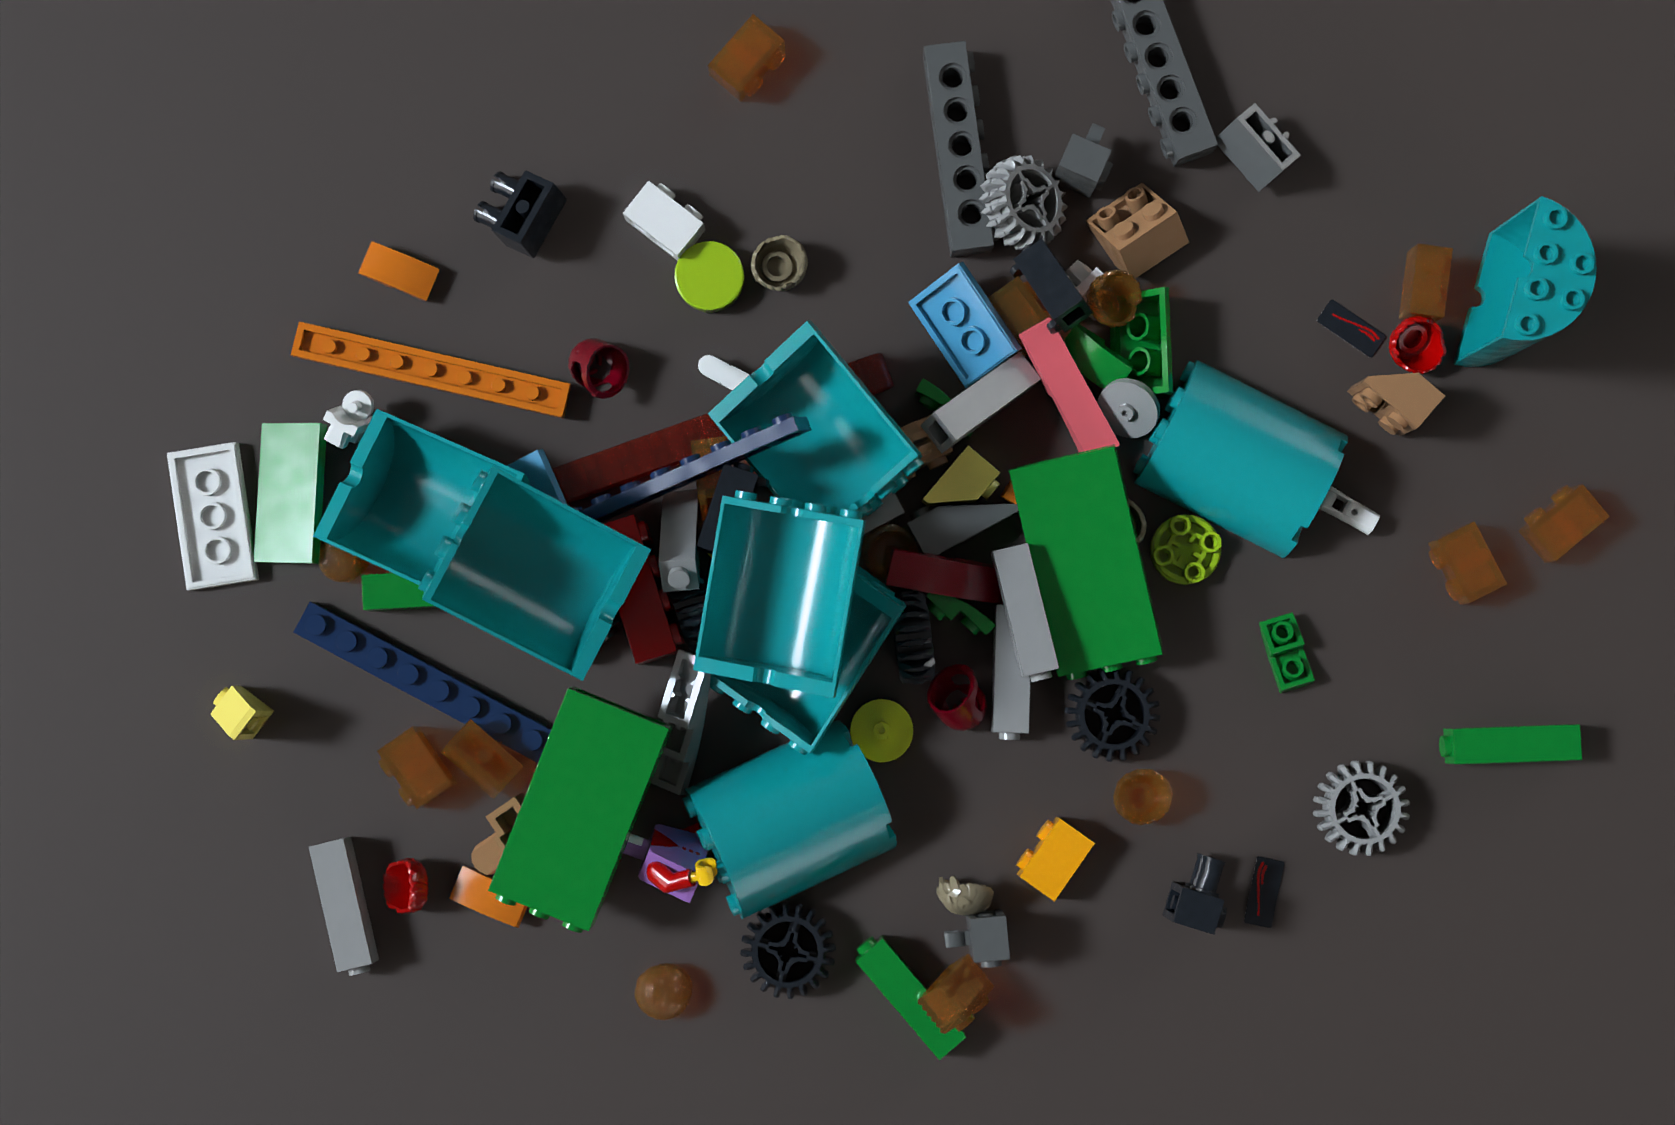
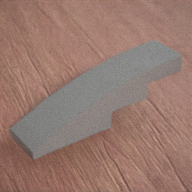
M678 650L658 717L663 719V722L672 725L673 728L651 781L652 784L678 795H686L684 789L689 787L704 727L711 675L694 671L695 655L684 650Z

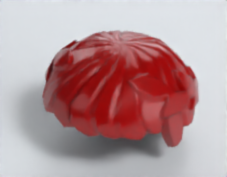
M1411 316L1404 319L1393 330L1389 340V352L1394 362L1402 369L1413 373L1420 372L1425 374L1435 369L1437 365L1441 364L1443 356L1446 355L1447 351L1444 346L1445 341L1442 329L1432 318L1425 316Z
M404 858L390 863L386 869V874L383 876L384 898L386 899L387 906L391 909H396L397 913L414 914L420 911L428 900L429 883L426 868L414 858Z

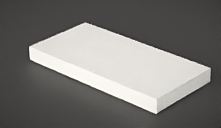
M231 442L167 453L187 590L193 591L259 580L257 562H254V542L239 443Z

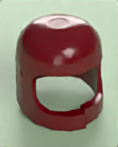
M590 338L577 343L571 350L568 358V368L571 376L578 384L585 386L592 396L601 399L611 398L618 394L627 383L630 363L627 354L620 347L597 338ZM603 356L611 365L609 375L603 380L590 377L589 375H593L598 371L595 368L589 370L594 359L596 358V364L601 366ZM607 383L612 385L609 390L604 391L595 388Z
M955 664L944 668L935 676L927 692V701L940 720L949 728L958 731L970 730L979 725L987 712V699L983 691L978 687V681L974 676L975 673L972 668L963 664ZM955 674H964L969 677L970 684L957 685L953 683L951 678ZM960 690L968 695L960 699L962 704L958 706L955 703L952 710H949L946 698L951 692Z

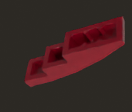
M892 548L884 580L886 585L962 599L1003 604L994 565L958 557L953 559L925 552L920 554Z

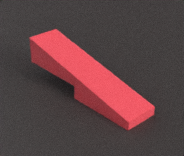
M1048 317L1020 333L1019 337L1037 374L1041 377V382L1047 394L1053 398L1078 451L1083 452L1113 444L1116 447L1119 446V441L1059 332L1051 334L1047 329V324L1052 319Z

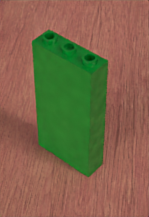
M1115 444L1010 469L1009 473L1026 543L1029 546L1059 666L1056 669L1058 677L1067 675V680H1074L1088 676V670L1101 668L1104 672H1112L1123 668L1122 663L1136 660L1137 665H1144L1157 661V655L1163 654V647Z
M569 687L488 891L495 893V898L502 903L512 906L520 903L529 907V913L542 919H549L551 916L563 921L562 926L571 931L582 933L583 930L589 932L595 925L673 726L578 687Z

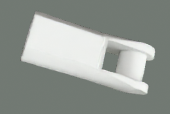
M711 355L703 356L698 363V369L703 375L731 390L735 389L750 375Z
M1332 486L1319 508L1366 535L1373 531L1380 518L1379 514ZM1336 498L1344 502L1340 511L1332 507Z

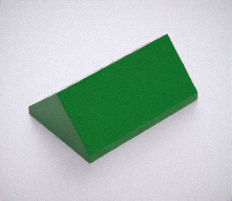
M1169 287L1109 297L1111 350L1133 363V369L1127 378L1138 380L1147 385L1154 392L1157 399H1166L1173 393Z

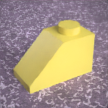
M967 446L923 498L922 503L928 506L974 503L981 496L987 500L1000 485L995 479L1001 472L970 446Z
M231 686L230 689L225 687L217 695L213 702L216 707L211 712V716L233 740L253 739L274 710L244 687Z

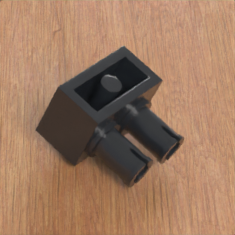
M525 170L520 180L499 171L494 177L499 179L500 182L492 179L490 190L509 198L503 210H500L485 201H481L477 206L484 211L481 212L475 209L473 219L478 223L491 227V231L507 247L534 259L565 205L567 198L553 182Z
M1197 853V860L1190 883L1182 885L1172 882L1162 915L1174 923L1215 935L1216 928H1222L1227 914V908L1223 907L1225 900L1219 898V894L1216 893L1226 862Z

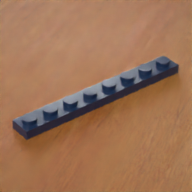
M792 413L780 415L771 420L773 426L762 430L761 426L746 430L741 433L742 439L731 444L730 440L717 443L710 447L712 452L703 457L700 454L688 456L680 460L681 466L674 470H670V467L659 469L650 474L651 480L642 484L640 480L630 482L620 487L622 493L613 497L610 493L592 499V506L586 509H582L581 506L573 509L602 523L723 469L724 464L731 466L734 462L743 461L812 429L807 417L793 416Z
M309 602L293 633L537 763L539 762L551 732L550 728L320 605Z

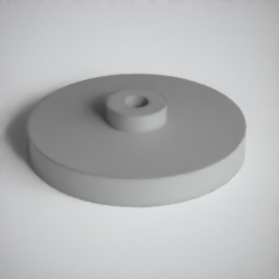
M1121 378L1110 382L1103 389L1097 401L1112 431L1126 438H1138L1148 434L1154 428L1160 416V405L1154 392L1147 385L1135 379Z

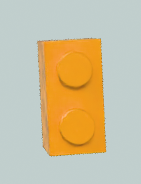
M1058 817L1053 822L1048 819L1043 824L1036 836L1041 840L1033 851L1027 848L1016 864L1020 868L1017 875L1053 901L1057 899L1095 844Z

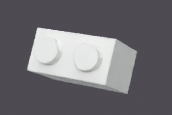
M648 181L623 212L624 218L629 224L678 261L680 256L689 247L693 246L704 233L705 227L701 221L703 216L689 204L683 208L673 199L676 195L665 185L659 183L656 187Z

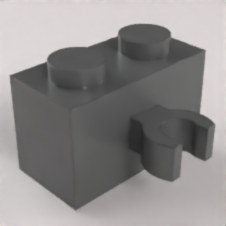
M1254 103L1216 137V140L1223 153L1235 164L1256 190L1260 192L1301 155L1287 140L1289 133L1286 131L1282 134L1274 125L1278 120L1276 118L1269 119L1257 104Z
M1092 123L1086 139L1072 134L1053 178L1061 179L1058 185L1090 198L1094 189L1101 191L1113 166L1112 162L1107 161L1112 150L1099 145L1106 128Z
M1001 909L986 910L976 915H967L966 930L944 931L946 948L969 945L972 960L974 963H981V968L1002 966V960L1010 959L1006 915Z

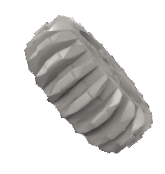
M1020 155L1012 156L998 162L985 175L987 180L980 186L985 193L982 194L979 200L986 207L981 213L988 215L990 220L986 227H994V238L1003 237L1004 246L1014 245L1015 250L1029 248L1031 244L1036 243L1041 238L1046 244L1050 243L1054 236L1062 231L1060 225L1067 220L1062 212L1068 206L1061 199L1066 192H1062L1058 188V183L1061 179H1053V168L1044 169L1043 160L1034 161L1031 155L1023 157Z
M1353 760L1350 763V771L1344 764H1339L1337 770L1340 777L1333 772H1328L1326 777L1331 782L1330 786L1324 783H1319L1317 786L1321 791L1325 792L1324 797L1314 796L1313 798L1314 802L1322 804V809L1314 810L1313 816L1324 817L1325 819L1317 825L1318 830L1323 831L1330 828V831L1325 836V840L1333 842L1338 838L1336 849L1343 851L1349 845L1348 849L1351 855L1356 856L1361 848L1364 855L1371 856L1373 845L1377 851L1384 852L1386 850L1384 839L1390 844H1395L1397 840L1392 832H1405V828L1398 824L1399 819L1409 820L1410 818L1409 814L1401 812V807L1410 805V801L1408 799H1399L1398 797L1406 791L1405 786L1393 787L1397 782L1398 776L1390 774L1385 777L1387 767L1379 765L1374 771L1372 761H1365L1361 768L1359 761ZM1368 779L1374 782L1382 792L1367 796L1362 788L1357 787L1354 780ZM1345 787L1346 803L1336 814V800L1340 791ZM1358 801L1369 803L1367 804V809H1363L1366 811L1365 815L1354 813L1355 806L1359 807L1356 804ZM1387 803L1385 819L1377 829L1379 826L1377 812ZM1356 820L1361 828L1366 830L1368 835L1354 837L1348 834L1340 824Z

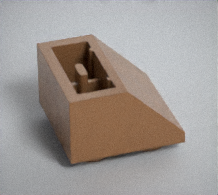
M1143 183L1129 189L1117 200L1101 208L1096 214L1085 220L1114 265L1131 280H1134L1189 243L1178 212Z
M1419 373L1368 376L1351 386L1347 391L1353 396L1352 402L1364 412L1371 411L1380 419L1378 423L1385 431L1392 435L1397 433L1399 436L1417 429L1445 397L1441 391Z

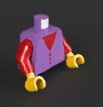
M699 822L683 829H676L661 824L655 825L649 840L630 834L623 851L624 854L642 860L638 873L640 880L690 903L698 884L701 886L710 885L714 880V876L718 873L715 859L706 858L707 850H704L696 831L701 829Z

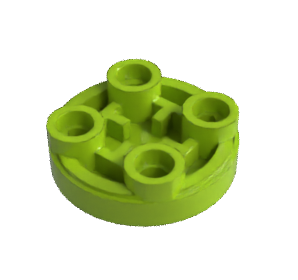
M705 241L689 247L680 256L675 268V284L680 296L688 305L704 313L720 311L733 304L739 297L745 282L741 260L731 248L719 242Z
M1177 515L1163 522L1154 532L1150 543V556L1157 572L1168 581L1181 585L1194 584L1206 579L1216 569L1221 556L1222 542L1219 534L1204 519L1194 515Z

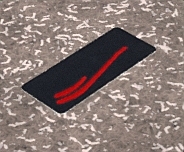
M1333 299L1328 302L1317 319L1318 323L1370 358L1375 354L1386 337L1379 330Z
M1260 856L1256 858L1244 918L1245 923L1271 928L1284 862Z

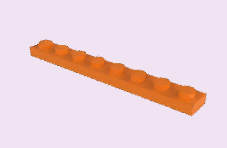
M300 321L291 351V356L561 419H564L572 387L570 383Z

